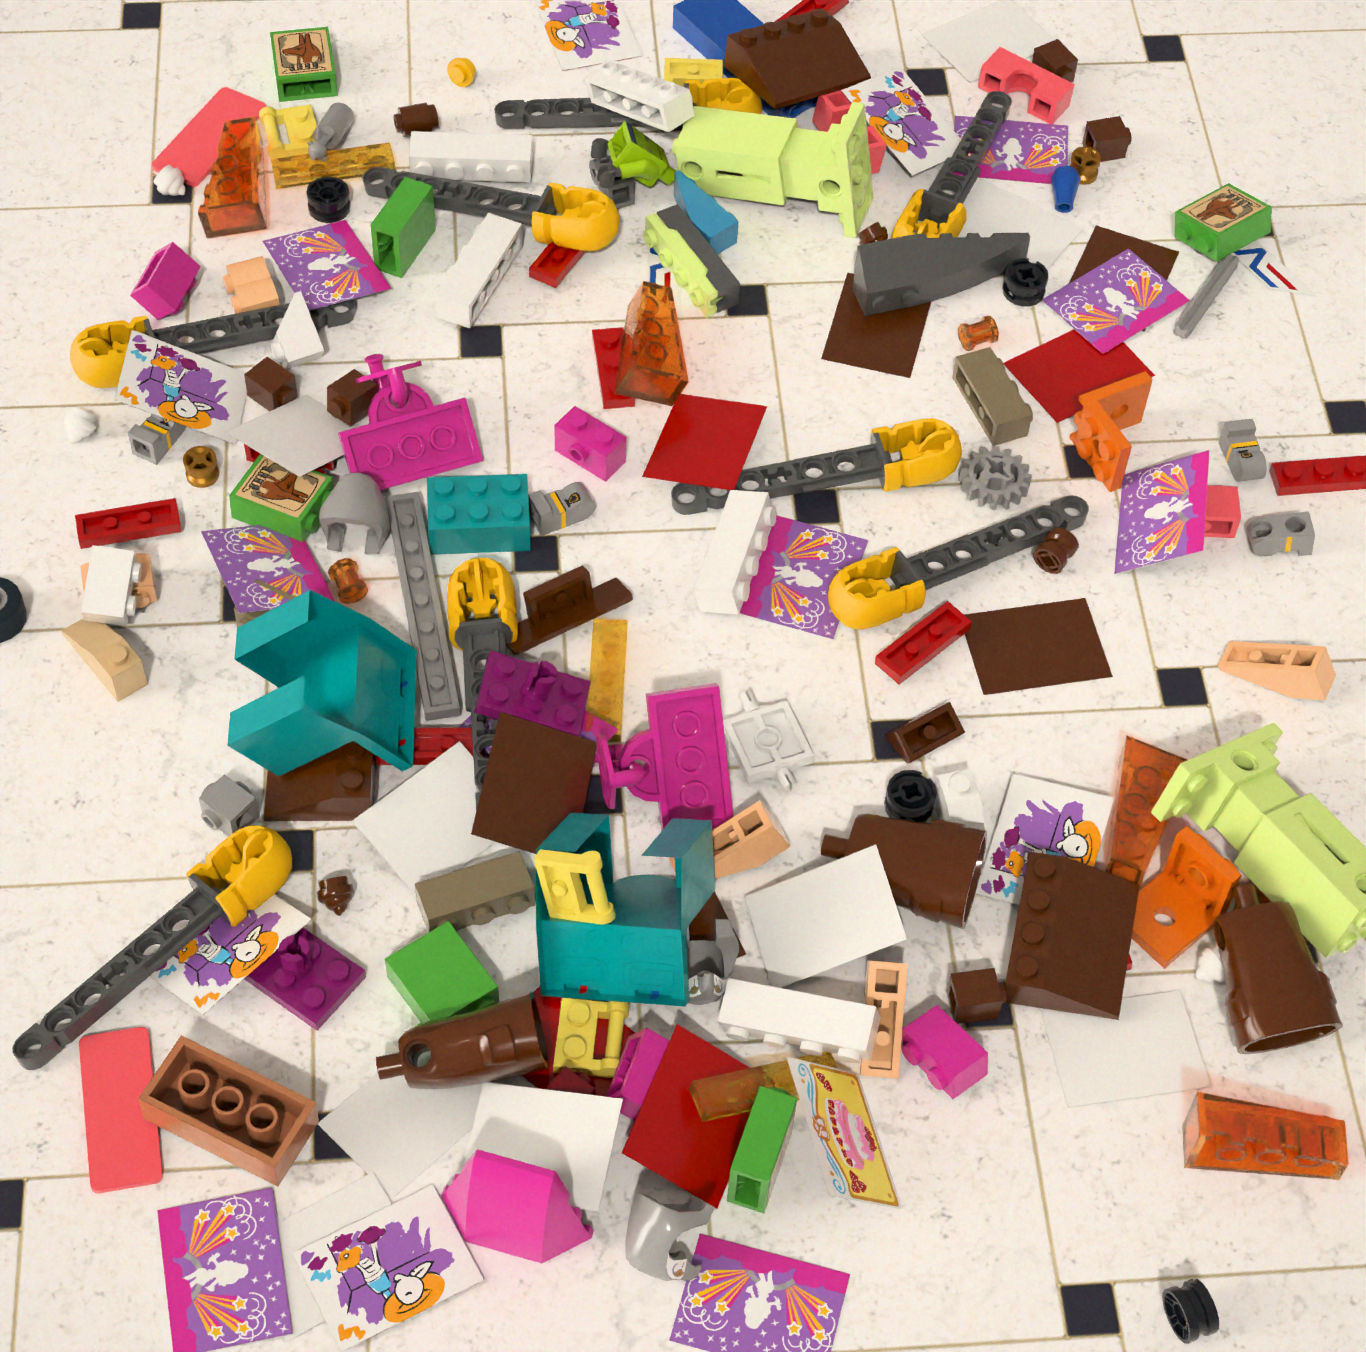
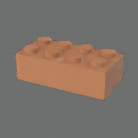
M182 1035L138 1098L143 1119L279 1187L319 1123L317 1102Z

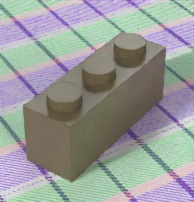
M991 347L956 356L952 378L992 445L995 446L1028 436L1030 423L1033 420L1032 409L1028 403L1023 401L1016 382L1010 380L1005 371L1003 361L996 357Z
M520 851L415 883L417 905L428 933L447 921L450 922L457 932L459 929L474 924H487L494 918L509 913L519 914L526 911L529 907L535 906V886Z

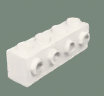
M606 61L598 69L585 76L591 103L668 133L695 116L692 104L693 98L688 88L617 63L616 61Z
M411 131L409 147V170L411 173L450 180L531 183L532 135Z
M488 213L482 223L476 225L473 237L468 244L465 243L462 246L458 260L455 264L449 266L445 280L441 285H437L433 292L432 302L435 303L437 318L471 328L523 246L521 223Z
M730 490L693 588L700 612L739 615L743 602L748 600L751 579L758 573L760 554L766 550L768 532L770 527L776 523V508L772 506L768 492Z
M728 978L717 1022L723 1031L727 1032L726 1036L735 1040L748 1041L749 1037L763 1039L765 1045L774 1048H785V1045L789 1044L799 1046L800 1051L806 1054L821 1056L823 1051L837 1054V1058L840 1060L859 1063L860 1059L871 1061L881 1016L876 1006Z

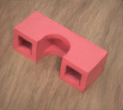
M999 47L982 65L978 88L988 93L993 91H1001L1006 94L1014 91L1027 93L1030 95L1027 113L1048 124H1054L1070 106L1075 84Z
M841 90L819 96L812 121L819 131L828 132L832 123L841 124L842 116L848 113L852 103ZM868 126L871 174L880 171L887 144L873 126Z

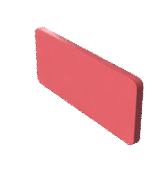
M228 87L221 88L152 162L153 170L159 173L165 166L171 165L173 168H178L182 171L184 184L191 187L198 186L258 121L259 111L266 107V104Z
M136 1027L83 1036L79 1040L89 1177L92 1191L99 1194L159 1183L163 1178L159 1129L157 1125L143 1119L138 1098L153 1077L148 1030L145 1027Z

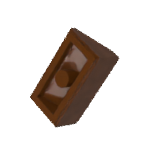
M949 701L891 730L885 736L906 764H909L964 734L965 731Z

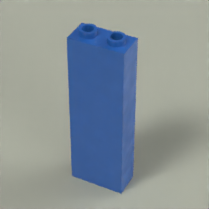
M684 0L673 5L672 28L706 59L723 60V74L727 78H737L724 67L727 35L740 32L742 29L764 25V23L738 0ZM761 97L760 99L762 110L768 115L795 118L806 110L816 107L818 97L774 109Z

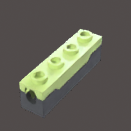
M678 204L658 211L656 214L653 213L646 216L645 230L643 231L646 245L656 251L663 267L669 268L674 275L677 285L685 289L689 294L692 304L696 308L699 307L706 318L714 315L716 312L719 313L739 304L740 282Z

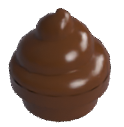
M879 222L870 225L857 234L861 240L859 242L860 245L888 239L886 227H881Z
M340 876L318 882L320 889L316 892L318 901L325 904L326 908L334 911L336 915L341 916L347 908V903L352 900V893H354L353 885L349 884L348 877Z

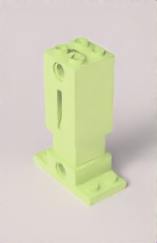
M852 102L848 113L842 116L841 124L832 123L828 132L800 129L795 118L700 106L693 107L695 116L683 123L679 137L674 139L672 152L677 159V171L680 170L685 176L694 180L697 186L706 194L776 205H785L788 197L818 201L820 211L840 213L839 221L843 223L844 235L846 237H857L874 199L864 103Z
M1274 722L1180 763L1151 811L1160 822L1173 816L1180 818L1187 814L1203 831L1215 827L1239 852L1234 864L1271 902L1285 901L1290 903L1302 934L1325 958L1338 951H1341L1343 954L1348 952L1362 938L1366 941V847L1312 793L1300 797L1275 772L1281 763L1274 756L1278 749L1276 743L1282 736L1283 731Z

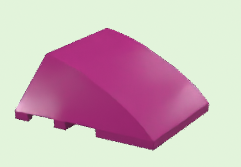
M477 1149L463 1165L461 1173L459 1175L455 1174L450 1186L446 1185L441 1194L466 1242L541 1264L591 1239L594 1233L591 1225L582 1224L581 1218L583 1213L581 1210L570 1206L569 1199L571 1195L556 1171Z

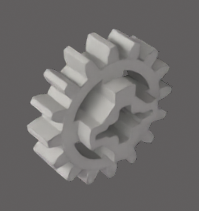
M984 446L981 449L980 455L972 451L970 458L963 460L959 481L962 482L961 491H969V501L976 498L979 499V507L981 508L986 503H989L992 510H996L998 504H1001L1007 510L1009 509L1010 502L1019 505L1021 497H1026L1032 478V475L1028 474L1029 464H1021L1023 458L1021 455L1012 457L1011 449H1007L1005 453H1002L999 446H995L994 450L989 452Z

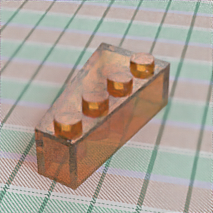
M254 116L225 121L217 147L218 156L216 162L212 163L210 170L212 174L210 183L206 184L203 193L205 197L204 203L200 205L198 210V216L207 239L267 229L264 147L256 118Z
M643 281L627 307L614 394L672 406L689 382L671 287Z
M1127 735L1119 758V771L1115 788V801L1105 872L1140 884V890L1171 819L1160 822L1151 811L1179 764L1187 761V759Z
M1197 1092L1182 1125L1184 1168L1340 1180L1349 1164L1345 1120L1325 1115H1314Z

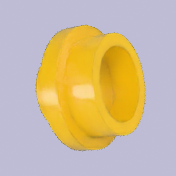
M455 58L449 62L447 67L451 81L457 86L466 87L473 82L476 69L469 59Z

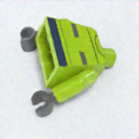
M627 121L622 123L610 141L596 138L592 142L591 157L595 159L605 158L607 156V149H609L612 163L617 167L602 165L598 169L597 181H600L599 185L602 188L613 187L615 177H621V179L633 177L648 187L653 186L657 180L669 186L674 180L676 170L668 165L664 149Z

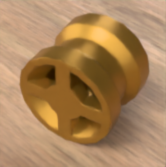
M1086 146L1078 147L1072 152L1070 166L1078 171L1081 178L1080 184H1091L1097 179L1101 155L1096 149Z
M206 446L192 447L183 456L187 481L194 487H209L219 478V469L216 464L217 458L211 448Z

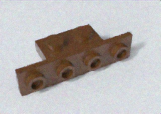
M583 565L523 593L528 619L517 623V640L508 643L507 647L514 655L525 652L632 601V593L617 577L592 588L589 571Z

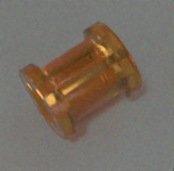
M990 315L982 317L979 322L970 325L967 323L960 324L958 327V338L962 347L966 351H970L976 345L985 342L991 344L997 342L999 339L998 327L995 320Z
M350 558L336 561L328 570L330 579L336 582L339 589L337 592L338 598L345 604L360 601L368 592L366 583L360 580L357 573L359 570L357 562Z

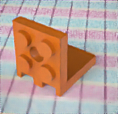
M1146 371L1082 394L1078 399L1083 405V410L1075 413L1073 421L1077 425L1078 431L1071 433L1069 438L1076 446L1079 456L1085 459L1093 469L1096 479L1102 482L1109 492L1121 488L1132 445L1120 430L1141 423L1153 381Z
M1188 826L1184 827L1176 834L1163 872L1139 891L1132 939L1165 969L1213 929V921L1217 916L1227 912L1233 898L1232 888L1238 886L1242 874L1230 860L1218 854L1203 836L1196 834ZM1165 914L1172 919L1173 924L1169 926L1161 925L1155 920L1154 916Z

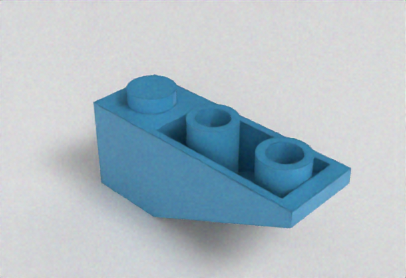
M680 170L674 173L673 194L675 201L714 251L719 254L736 244L738 235V220L736 217L720 206L712 196L699 188L694 180L685 176Z

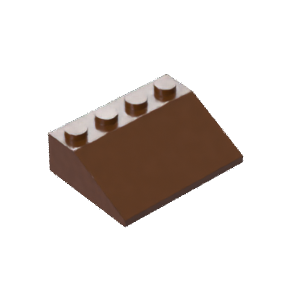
M823 8L814 9L811 12L800 15H792L783 20L767 22L758 27L742 29L740 32L727 35L724 67L774 109L839 91L871 79L870 73L841 23Z
M352 741L281 776H277L268 770L264 821L354 820L374 805L376 755Z
M1029 852L1005 982L1006 1003L1119 1020L1140 884L1068 857Z

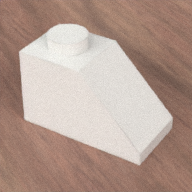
M301 291L294 293L273 340L274 343L271 344L275 360L282 362L285 369L319 359L324 352Z
M966 769L937 775L935 781L937 795L934 805L939 819L944 818L945 820L965 823L967 827L985 830L982 798L972 770Z

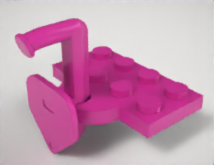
M373 354L365 358L371 374L355 378V381L360 383L372 379L378 384V392L372 398L368 410L369 424L338 433L349 473L359 472L371 476L380 487V490L483 461L466 398L434 406L429 395L422 388L405 382L402 371L422 366L421 361L384 370L382 363L384 357L382 354Z
M717 683L646 693L649 729L636 733L625 744L608 745L603 734L596 735L597 753L593 763H599L603 797L609 809L615 808L616 788L627 787L634 796L644 801L658 802L661 831L672 818L712 820V829L733 818L720 689Z

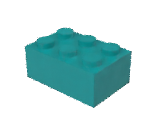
M527 474L427 477L428 535L431 555L531 551Z

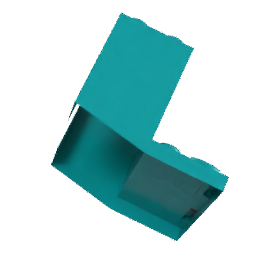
M308 590L237 628L234 660L271 682L278 689L230 712L227 746L277 776H281L352 741L402 772L413 767L417 650L369 617Z
M570 813L536 849V855L540 849L583 854L587 851L600 853L603 864L600 871L608 902L613 904L616 917L608 924L550 918L536 869V934L541 996L685 1007L690 1001L686 929L715 891L712 820L672 818L641 855L675 858L676 881L661 875H635L619 879L613 883L609 815ZM579 873L587 904H593L586 874Z

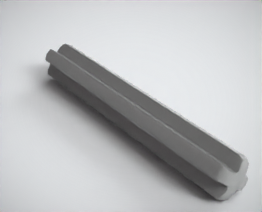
M1230 254L1220 260L1175 324L1173 332L1176 336H1180L1182 339L1190 336L1238 267L1239 258Z

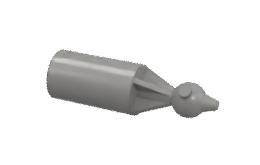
M337 102L329 107L313 132L315 142L310 140L307 143L311 160H322L325 162L328 159L325 156L326 150L337 147L354 120L353 111L348 105Z

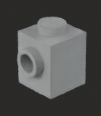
M225 774L215 783L209 784L199 797L202 811L201 818L204 823L213 830H221L227 836H230L239 829L250 826L259 818L256 798L252 795L249 788L240 781L234 782Z

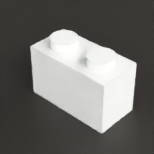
M92 545L81 607L84 621L127 626L128 616H134L136 609V596L132 595L133 584L140 582L142 563L137 562L135 551Z

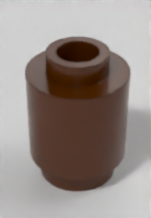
M425 102L398 107V114L393 115L396 132H402L403 137L411 136V131L432 132V129L439 128L438 115L434 104L427 105Z

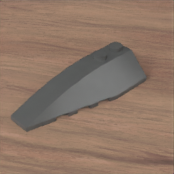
M941 233L939 238H927L926 234H912L858 245L852 291L864 316L913 307L945 298L975 287L1004 273L1007 266H1011L1014 260L1027 258L1030 235L1029 233H993L990 237H980L979 233H967L966 237L954 238L951 233Z

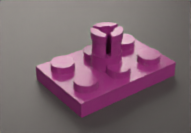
M490 650L486 659L474 713L498 720L500 712L579 737L590 681L559 672L553 664L541 660L540 664H538V661L530 663Z
M303 927L295 935L284 938L279 944V949L244 980L318 1031L366 978V973L359 965Z

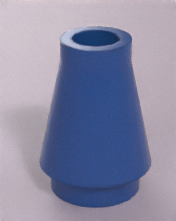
M1071 166L1058 167L1051 176L1055 209L1061 213L1073 210L1074 200L1081 181L1078 171Z

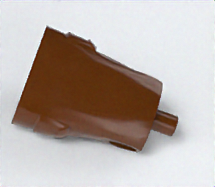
M859 814L854 821L849 839L825 834L821 846V855L840 859L876 845L897 906L910 910L914 915L933 922H943L960 929H965L981 874L986 849L987 830L967 827L965 823L945 820L944 818L933 820L932 823L873 814Z
M1244 883L1232 888L1237 909L1217 916L1213 921V928L1225 971L1227 996L1224 1004L1226 1006L1229 1026L1233 1027L1237 1052L1240 1054H1256L1284 1049L1315 1041L1342 1028L1343 1024L1335 1006L1337 1000L1330 984V978L1323 971H1318L1290 903L1276 901L1260 904L1253 883Z
M532 991L482 1009L420 1023L405 1031L399 1038V1052L376 1057V1066L380 1080L404 1075L409 1087L416 1089L465 1087L549 1069L542 1021ZM426 1051H431L429 1062L422 1067H418L420 1055Z

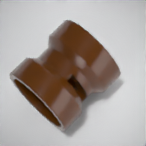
M1055 527L1048 533L1045 542L1037 547L1033 553V558L1036 564L1045 572L1058 574L1066 566L1067 559L1076 553L1079 543L1071 532L1061 527Z

